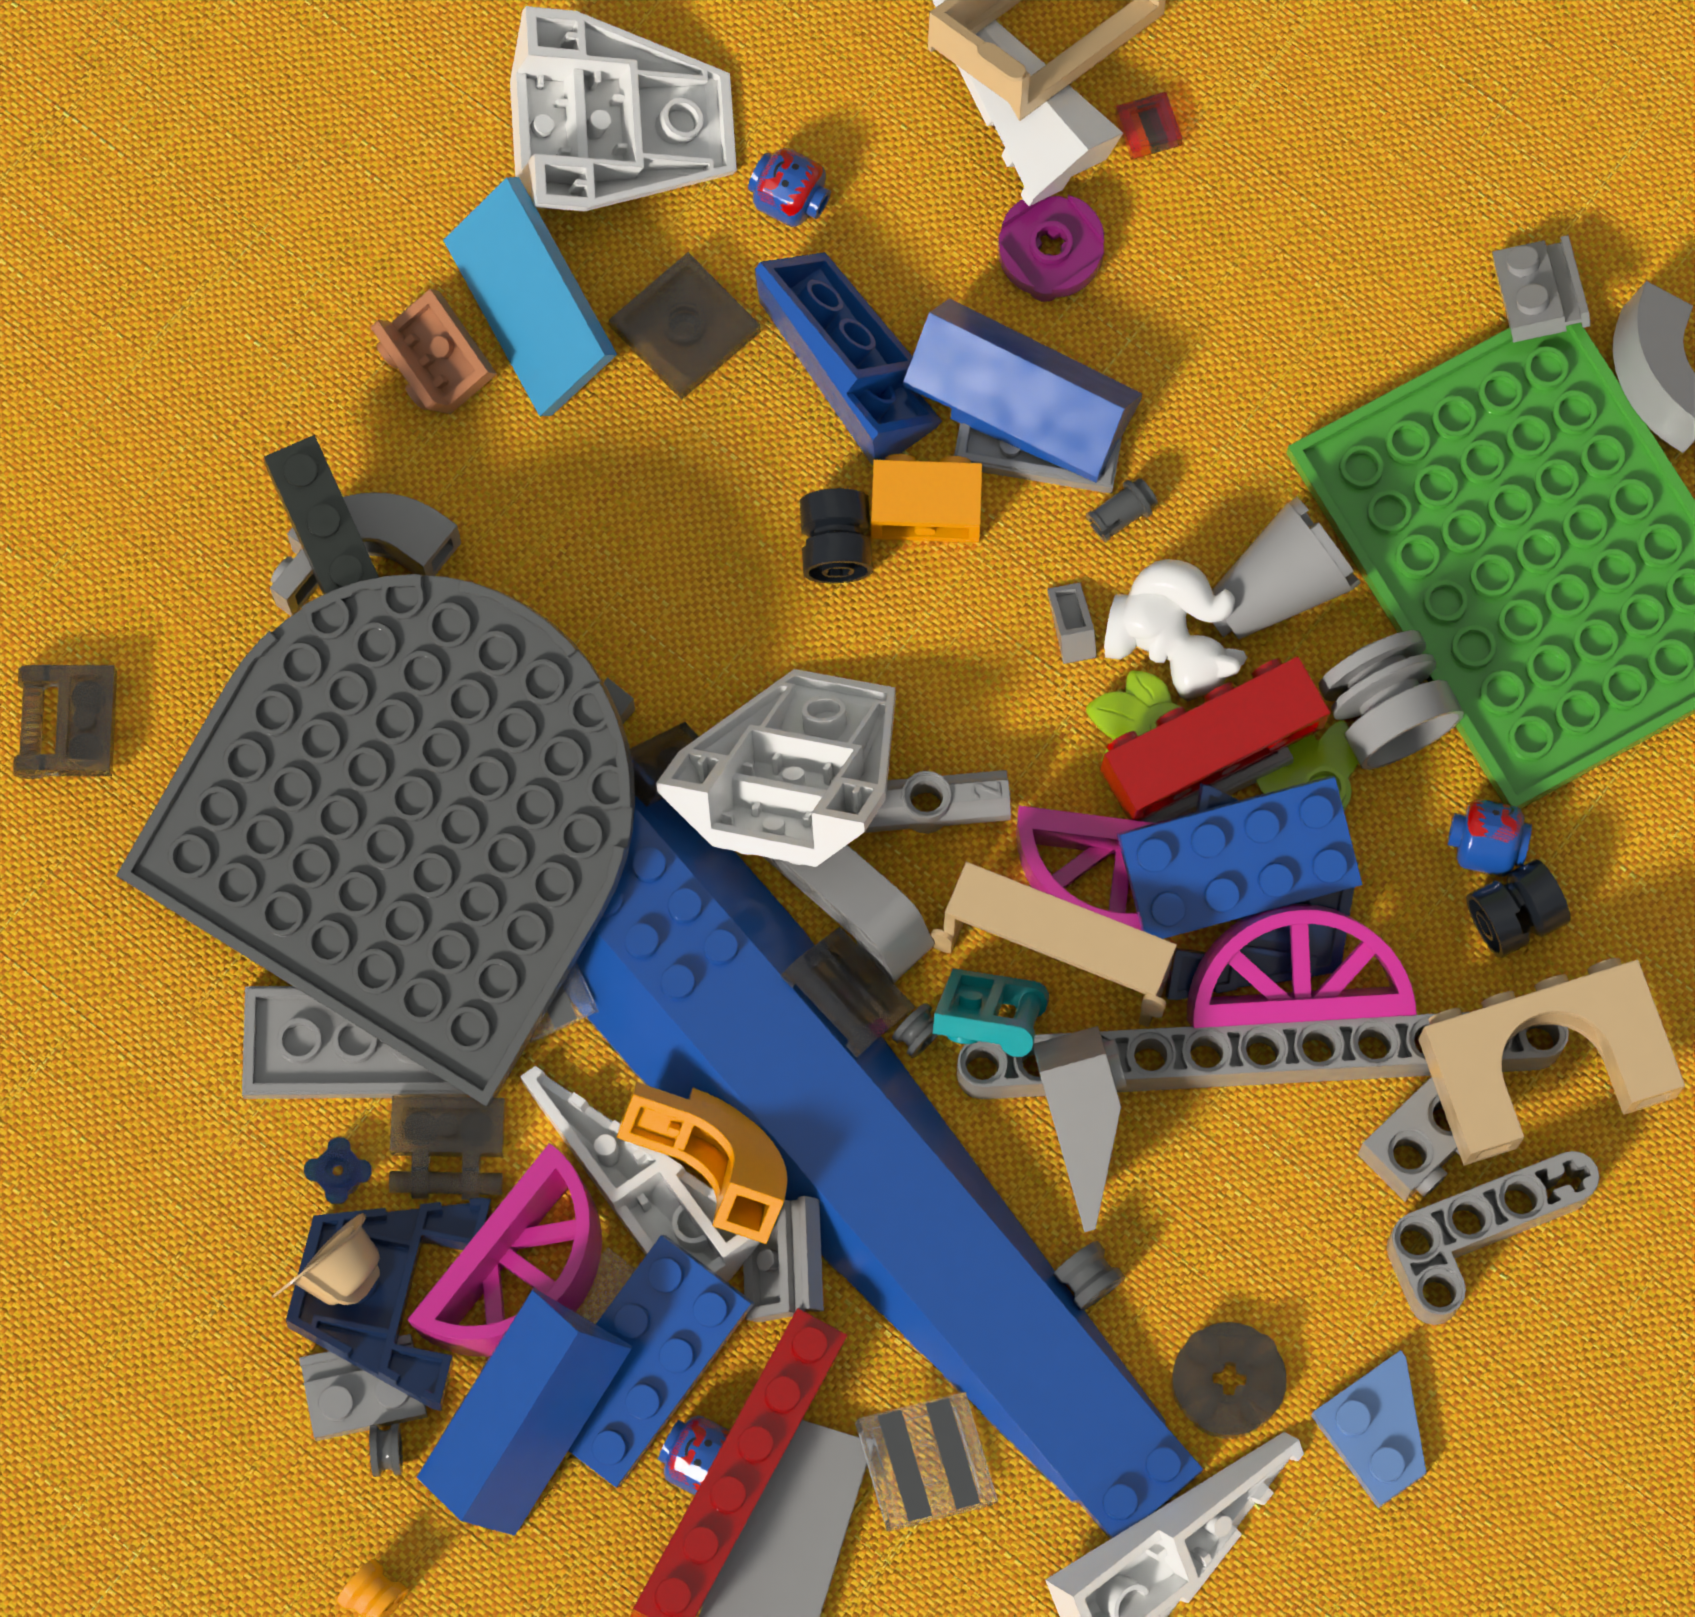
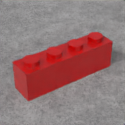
M1297 656L1285 663H1282L1280 658L1273 659L1254 670L1251 674L1252 680L1236 688L1231 682L1223 684L1204 696V704L1186 712L1184 707L1173 709L1156 720V728L1140 736L1137 735L1136 731H1131L1109 743L1106 747L1109 752L1104 754L1100 770L1128 820L1142 821L1199 792L1200 783L1213 785L1323 729L1331 712L1300 658Z

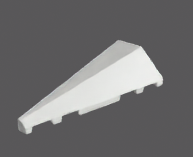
M932 0V1H933L935 7H937V6H939L941 3H943L945 0ZM996 20L976 33L985 42L995 44L1023 64L1026 71L1030 73V76L1046 65ZM957 66L986 125L995 126L1005 146L1002 158L1007 167L1016 168L1024 185L1021 196L1028 206L1062 191L1072 176L1105 161L1123 135L1120 129L1070 85L1019 121L1006 100Z
M534 1066L520 1076L524 1086L645 1256L661 1235H666L726 1282L735 1275L760 1242L712 1226L717 1204L716 1195L712 1188L688 1173L681 1164L669 1156L616 1138L620 1125L619 1122L610 1120L591 1107L584 1098L575 1092H569L557 1084L537 1066Z
M1286 1432L1281 1433L1045 1579L1059 1616L1168 1617L1179 1601L1189 1603L1242 1535L1237 1527L1255 1503L1265 1505L1274 1494L1269 1485L1289 1460L1299 1461L1304 1455L1299 1439Z

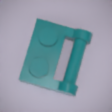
M953 968L934 1014L932 1034L947 1036L951 1041L960 1044H973L978 1041L1000 1044L1003 1051L1008 1055L1023 1057L1032 1050L1036 1038L1033 1027L1037 1017L1041 1016L1046 1010L1049 1002V992L1044 985L1036 981ZM1002 1004L1015 1006L1014 1018L998 1016Z

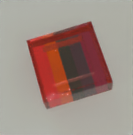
M1166 92L1116 106L1115 115L1123 132V138L1131 160L1182 145L1183 138Z

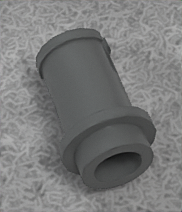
M1138 478L1134 482L1126 480L1123 483L1124 489L1095 510L1086 513L1087 520L1089 522L1093 521L1090 524L1104 542L1109 541L1113 535L1143 515L1148 518L1153 514L1151 509L1158 505V501L1143 479Z

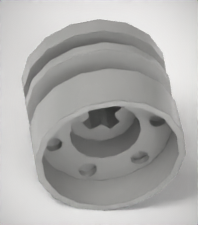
M1409 630L1396 633L1358 649L1328 671L1318 683L1323 698L1327 701H1335L1331 706V712L1335 719L1346 720L1361 716L1345 732V738L1362 769L1371 770L1384 767L1425 748L1453 729L1463 718L1464 711L1447 681L1435 680L1422 683L1436 669V660L1433 655L1422 654L1426 650V642L1419 631Z

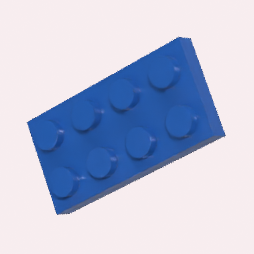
M1334 776L1117 833L1141 930L1161 939L1363 885Z
M661 1235L596 1323L597 1326L631 1345L632 1349L568 1451L614 1487H621L755 1303L669 1237Z

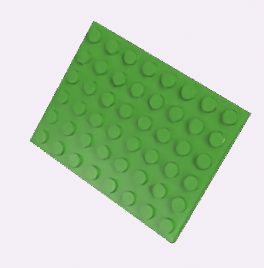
M1581 323L1566 326V332L1514 343L1510 328L1296 441L1288 446L1286 452L1397 633L1409 630L1421 633L1426 642V650L1422 654L1433 655L1436 660V669L1426 680L1428 682L1435 680L1448 682L1464 711L1462 720L1456 725L1457 730L1503 804L1516 806L1520 809L1695 714V500L1645 422L1631 406L1617 378Z

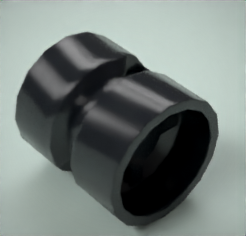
M842 488L824 489L804 495L800 499L801 532L809 537L806 539V546L802 548L804 577L818 583L836 584L859 581L870 576L873 573L871 539L864 535L871 529L869 496L861 491Z
M1537 859L1509 872L1506 884L1494 880L1469 893L1466 897L1467 906L1476 929L1491 952L1499 958H1503L1528 945L1531 933L1543 937L1568 924L1571 920L1570 911L1561 888L1549 869Z

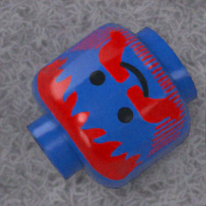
M782 148L773 155L769 152L765 153L757 163L748 184V190L753 192L755 207L790 227L801 225L809 216L818 219L831 195V191L824 187L826 172L823 166L790 148Z
M1475 799L1468 805L1465 815L1454 813L1447 845L1457 847V861L1462 868L1505 877L1513 870L1514 866L1521 867L1524 865L1531 837L1532 824L1524 823L1523 812L1516 806L1484 799Z
M700 1415L693 1416L686 1423L678 1420L670 1431L658 1457V1460L665 1464V1479L695 1495L730 1430Z

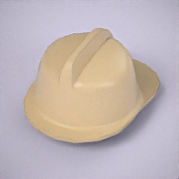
M364 1213L359 1214L346 1223L322 1246L304 1270L272 1295V1297L275 1298L292 1284L299 1286L329 1305H336L338 1303L342 1305L356 1304L367 1296L380 1276V1270L377 1265L380 1255L378 1249L362 1227L366 1215Z

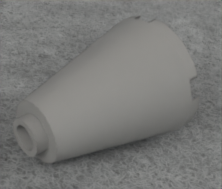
M1295 497L1280 510L1212 589L1214 595L1226 589L1235 597L1233 613L1223 621L1212 622L1223 638L1230 632H1233L1238 640L1350 592L1361 584L1360 580L1352 574L1354 572L1323 527L1319 522L1313 523L1306 513L1309 509L1298 497Z

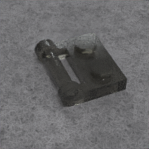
M25 665L19 667L18 686L23 688L19 755L14 756L13 775L24 779H39L45 776H112L117 670L115 666ZM58 687L55 754H41L45 689Z
M838 927L802 954L781 974V977L791 988L797 985L847 1038L849 1042L846 1044V1047L857 1058L903 1021L916 1008L841 927Z

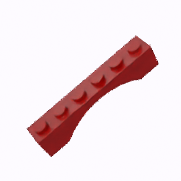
M799 1308L796 1309L638 1598L630 1617L697 1616L848 1335Z

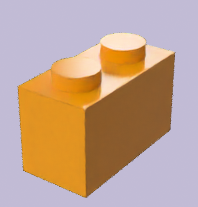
M893 454L885 457V460H873L871 539L979 543L982 463H971L970 459L962 456L942 457L939 459V462L917 461L915 457L906 454Z

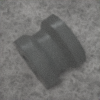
M1094 1241L1079 1250L1059 1266L1053 1274L1060 1284L1068 1285L1074 1292L1073 1302L1080 1311L1097 1303L1125 1279V1275L1119 1268L1111 1267L1105 1260V1249L1099 1241Z

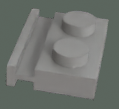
M1569 235L1562 236L1560 243L1546 245L1545 240L1492 251L1494 267L1513 343L1566 332V326L1582 323L1583 328L1591 326L1589 310Z
M801 1196L797 1200H784L767 1243L760 1242L751 1255L743 1262L744 1295L755 1303L745 1316V1320L765 1322L792 1317L797 1308L804 1312L824 1311L818 1198Z
M411 1334L399 1336L397 1345L414 1348ZM330 1351L299 1358L313 1435L316 1441L370 1430V1425H378L381 1428L428 1417L425 1404Z

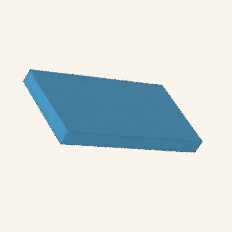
M506 177L443 241L538 415L552 416L605 367L617 353L539 212L534 207L520 178Z

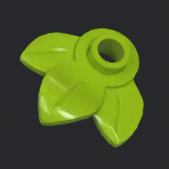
M1133 670L1127 676L1126 692H1110L1095 698L1087 705L1086 713L1091 721L1106 736L1112 738L1113 741L1131 731H1136L1137 735L1140 736L1156 728L1155 722L1157 719L1181 706L1172 703L1168 687L1161 679L1147 672Z
M1340 720L1333 724L1319 741L1313 735H1310L1288 746L1294 758L1293 763L1257 779L1256 782L1261 792L1265 794L1334 776L1343 810L1345 811L1350 803L1352 793L1349 777L1359 763L1345 738V732L1349 729V726Z

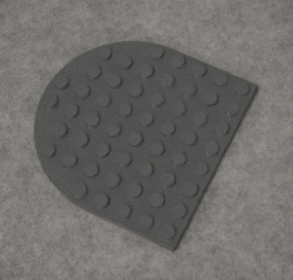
M410 574L384 576L359 581L332 590L306 603L301 607L300 611L285 620L273 632L269 631L245 656L225 685L116 876L481 1104L492 1106L602 918L621 878L633 833L635 811L634 770L628 739L614 701L594 666L568 636L528 605L497 590L477 583L449 577Z

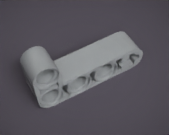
M848 845L817 867L796 865L788 861L763 857L853 935L867 961L889 982L895 983L934 946L924 919L915 905Z
M1565 1152L1400 1218L1388 1238L1386 1249L1409 1307L1416 1318L1427 1324H1443L1453 1318L1464 1301L1466 1288L1455 1258L1572 1213L1583 1207L1598 1186L1599 1172L1594 1161L1581 1152ZM1564 1171L1570 1179L1579 1177L1582 1181L1576 1191H1574L1571 1185H1565L1553 1190L1550 1197L1547 1198L1546 1189L1554 1187L1564 1174ZM1513 1190L1522 1191L1530 1198L1532 1211L1526 1214L1514 1213L1505 1203V1193ZM1463 1210L1473 1213L1480 1221V1231L1471 1235L1460 1232L1453 1224V1214ZM1407 1231L1421 1233L1428 1241L1429 1251L1421 1255L1410 1254L1401 1245V1234ZM1433 1282L1444 1285L1450 1292L1451 1304L1445 1307L1432 1306L1424 1298L1423 1286Z

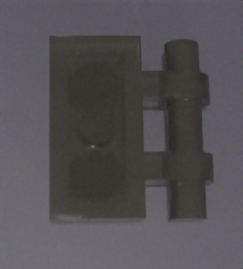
M392 1096L390 1153L392 1156H412L411 1171H390L389 1193H411L412 1199H429L430 1194H462V1200L480 1198V1195H502L503 1173H482L481 1157L504 1158L505 1099L494 1098L489 1106H485L472 1097ZM431 1156L463 1157L462 1172H431Z

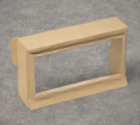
M945 0L929 13L928 50L930 52L937 50L1006 100L1019 121H1021L1161 17L1165 11L1166 0H1133L1032 76H1030L1025 66L995 44L985 42L976 35V33L1022 0Z
M969 862L965 863L945 911L944 931L933 929L931 933L935 949L951 953L962 927L966 923L1145 994L1138 1023L1149 1028L1153 1017L1162 1018L1166 1001L1161 996L1168 981L1169 970L1177 944Z

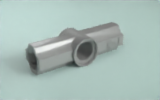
M1007 770L944 776L931 771H922L915 773L908 779L888 780L886 800L864 833L913 829L918 833L929 834L938 831L943 826L1011 820ZM931 793L937 796L941 804L934 811L922 812L916 809L911 801L918 794Z

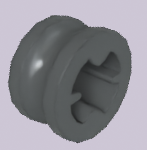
M924 1003L913 1011L892 1036V1039L897 1044L901 1042L907 1044V1054L911 1058L918 1056L939 1036L932 1034L934 1018L930 1013L932 1007L928 1003Z
M392 1424L391 1428L386 1431L379 1429L378 1425H370L369 1445L373 1477L381 1476L384 1470H391L394 1472V1475H402L403 1449L400 1424Z

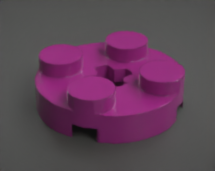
M1068 195V199L1061 196H1049L1031 206H1028L1022 199L1008 211L1002 223V229L998 237L999 261L1004 273L1015 286L1024 292L1030 293L1038 301L1050 302L1057 297H1066L1077 293L1095 278L1103 262L1104 230L1093 209L1079 198ZM1045 235L1051 240L1059 237L1062 238L1064 243L1060 246L1061 253L1054 256L1042 253L1040 251L1042 247L1040 238Z

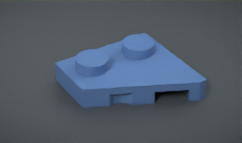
M1401 1350L1312 1412L1311 1417L1378 1509L1425 1476L1426 1467L1407 1360Z

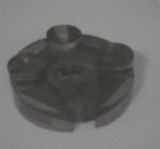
M1234 1322L1217 1323L1193 1333L1178 1353L1172 1370V1392L1180 1410H1183L1186 1417L1203 1433L1225 1439L1241 1438L1248 1436L1266 1424L1280 1407L1286 1390V1369L1283 1359L1277 1351L1276 1344L1269 1336L1261 1334L1248 1325ZM1226 1365L1234 1366L1236 1374L1244 1376L1245 1385L1236 1386L1234 1395L1223 1394V1386L1213 1383V1374L1222 1373Z

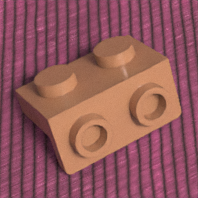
M429 289L392 322L377 320L371 326L372 331L380 341L376 345L379 353L388 364L396 369L399 368L408 382L405 389L409 397L423 410L452 414L497 375L438 290Z

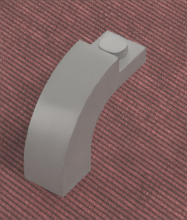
M1646 281L1620 312L1613 338L1615 370L1625 396L1639 417L1661 439L1684 453L1695 441V372L1687 360L1683 342L1684 332L1693 305Z
M360 493L343 497L369 556L391 559L413 574L435 576L461 544L458 527L455 523L435 509L415 499L390 493ZM293 528L287 533L292 551L297 555L295 558L288 556L279 564L272 575L271 583L273 584L270 587L276 606L290 616L298 612L319 586Z

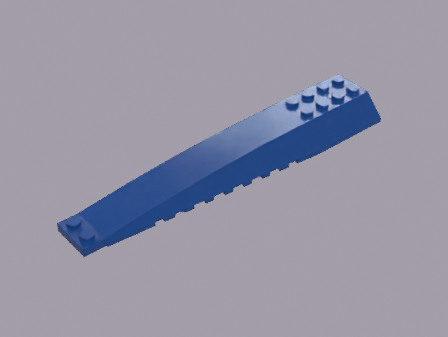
M663 769L634 780V823L627 860L618 886L602 918L562 984L568 997L646 1085L686 1099L689 1098L692 1088L706 1092L736 1108L755 1122L768 1135L779 1150L786 1167L787 1189L785 1200H797L801 1196L819 1199L821 1255L824 1257V1260L839 1275L845 1277L879 1314H882L900 1331L904 1338L920 1354H923L963 1396L965 1395L982 1412L981 1414L1070 1502L1079 1503L1109 1539H1112L1163 1507L1200 1475L1203 1468L1166 1427L1163 1416L1084 1310L1080 1311L1073 1302L1074 1296L1067 1286L1060 1284L1054 1277L1055 1270L805 931L735 851L713 847L657 792L656 783L664 773Z

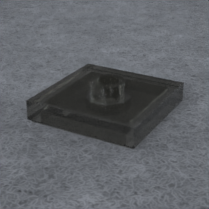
M689 252L609 319L610 328L681 400L761 332L760 324Z

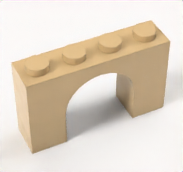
M1620 958L1607 959L1587 969L1589 975L1571 981L1568 980L1566 974L1553 976L1537 983L1534 986L1536 992L1516 998L1513 991H1507L1482 1001V1009L1462 1015L1460 1008H1453L1435 1014L1428 1019L1430 1025L1424 1027L1418 1040L1463 1165L1515 1150L1524 1138L1504 1082L1502 1056L1505 1045L1515 1035L1530 1027L1546 1024L1560 1025L1575 1030L1586 1037L1595 1046L1603 1059L1623 1115L1677 1098L1685 1087V1083L1638 959L1625 964H1621Z

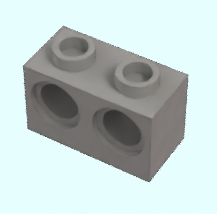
M1432 1077L1362 1143L1357 1154L1404 1202L1417 1191L1423 1197L1431 1193L1448 1175L1442 1166L1456 1153L1459 1154L1452 1132L1441 1129L1434 1121L1433 1112L1443 1107ZM1401 1146H1410L1416 1149L1421 1155L1422 1166L1416 1169L1401 1167L1396 1162L1393 1151Z

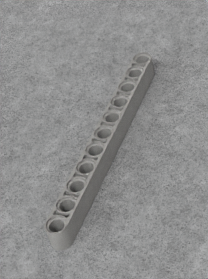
M1435 1014L1205 1028L1173 1027L1100 1031L1103 1043L1114 1040L1127 1087L1116 1090L1117 1092L1431 1076L1424 1054L1416 1048L1414 1039L1421 1035L1425 1026L1430 1025L1428 1019ZM1549 1024L1538 1025L1525 1029L1515 1035L1505 1045L1502 1056V1072L1541 1070L1550 1067L1557 1061L1568 1042V1027ZM1534 1028L1545 1030L1553 1039V1048L1548 1050L1534 1048L1528 1042L1526 1032ZM1071 1033L1036 1035L1034 1044ZM1367 1037L1377 1038L1386 1046L1387 1055L1379 1059L1368 1058L1360 1051L1358 1042ZM1311 1040L1321 1041L1329 1047L1332 1057L1323 1062L1312 1061L1304 1054L1302 1045ZM981 1041L965 1044L960 1051L957 1063V1081L963 1092L972 1098L1000 1099L1046 1096L1041 1077L1032 1076L1023 1068L1022 1063L1029 1056L1035 1055L1033 1047L1023 1057L1008 1055L1003 1051L1000 1044ZM1255 1043L1266 1044L1275 1052L1276 1060L1267 1065L1256 1064L1248 1057L1246 1049ZM1200 1046L1211 1047L1219 1054L1220 1063L1211 1068L1200 1067L1192 1060L1190 1052ZM1153 1049L1161 1054L1165 1064L1158 1070H1144L1136 1063L1134 1056L1141 1050ZM987 1058L996 1065L998 1071L993 1077L980 1080L970 1075L967 1071V1065L973 1059Z

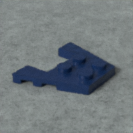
M1200 783L1196 812L1239 800L1209 784ZM1354 887L1294 904L1324 906L1350 916ZM1245 917L1236 919V922L1240 921ZM1308 924L1311 977L1331 974L1342 963L1347 932L1325 925ZM1290 925L1264 933L1240 950L1273 982L1279 983L1292 980ZM1183 948L1175 949L1165 994L1167 999L1180 1000L1188 998L1193 976L1206 952ZM1227 964L1219 976L1213 992L1233 991L1240 987L1252 986V984L1231 965Z
M483 1197L469 1199L470 1203L442 1206L441 1202L420 1204L419 1209L386 1212V1208L314 1215L298 1275L338 1230L357 1215L364 1213L366 1219L362 1227L378 1249L380 1259L377 1265L380 1270V1276L367 1296L358 1303L350 1305L339 1303L336 1305L326 1304L295 1285L286 1318L287 1327L426 1406L442 1411L453 1366L452 1355L397 1345L422 1244L429 1243L464 1250L489 1219L492 1208L491 1199Z

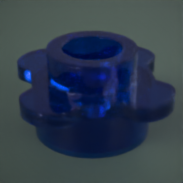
M336 1137L329 1141L328 1149L320 1157L309 1159L306 1162L304 1174L309 1181L317 1182L325 1191V1197L328 1202L342 1204L348 1199V1195L359 1187L360 1183H366L371 1178L372 1168L368 1161L359 1160L355 1156L347 1139ZM336 1166L343 1168V1173L339 1176L333 1174V1169Z

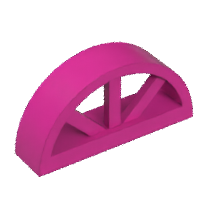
M1019 806L1016 838L1020 863L1032 888L1141 930L1138 914L1125 913L1129 879L1117 833L1153 823ZM1036 844L1083 850L1084 852L1051 875L1038 853ZM1110 854L1115 855L1108 911L1091 906L1065 890L1067 886Z
M1290 904L1247 916L1236 922L1215 940L1205 953L1193 976L1188 994L1186 1021L1193 1028L1408 1016L1417 1015L1412 985L1403 965L1393 950L1378 935L1359 921L1335 909L1312 904ZM1308 924L1325 925L1340 929L1361 940L1360 944L1317 991H1311ZM1290 925L1293 992L1286 993L1242 954L1240 950L1262 934ZM1375 955L1386 974L1389 987L1344 989ZM1227 964L1231 965L1262 993L1211 997L1217 980Z
M550 1143L546 1146L407 1319L422 1338L437 1347L453 1353L475 1357H490L504 1332L508 1330L516 1317L515 1315L505 1319L501 1271L504 1267L532 1288L537 1289L574 1312L583 1303L593 1285L600 1263L602 1249L600 1218L589 1190L570 1162L557 1148ZM569 1188L574 1204L575 1220L538 1226L566 1189ZM574 1240L567 1264L556 1282L516 1253L518 1249ZM484 1293L487 1325H458Z

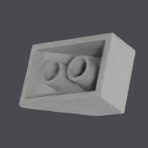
M1098 1026L1033 1044L1039 1073L1084 1232L1096 1229L1121 1110L1116 1090L1127 1087L1114 1040L1103 1043Z

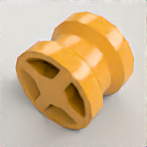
M374 1558L360 1568L339 1593L336 1602L345 1610L353 1609L361 1617H390L406 1597L409 1588L401 1581L392 1582L384 1575L383 1565Z

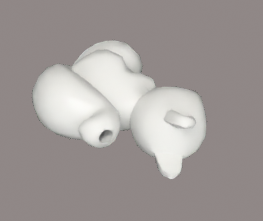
M1172 559L1156 561L1143 569L1136 577L1129 595H1115L1106 629L1105 658L1120 660L1130 655L1136 647H1139L1149 652L1150 660L1156 663H1164L1166 659L1170 661L1172 681L1181 698L1191 701L1204 696L1223 685L1227 677L1237 674L1245 663L1247 656L1244 651L1224 648L1219 642L1210 637L1190 635L1186 624V614L1188 613L1204 622L1223 621L1233 613L1235 597L1226 589L1214 595L1205 574L1191 563Z

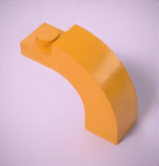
M636 1082L620 1122L616 1138L674 1157L696 1169L707 1179L716 1195L717 1204L712 1226L766 1244L784 1203L787 1189L786 1167L773 1141L755 1122L736 1108L706 1092L692 1088L689 1098L686 1099Z

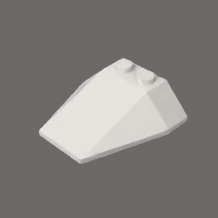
M525 6L522 11L510 78L515 177L520 178L534 207L589 211L733 175L737 171L730 73L578 11Z
M793 669L681 749L657 781V792L713 847L733 850L741 854H753L788 861L796 865L817 867L863 834L886 800L896 700L895 687Z

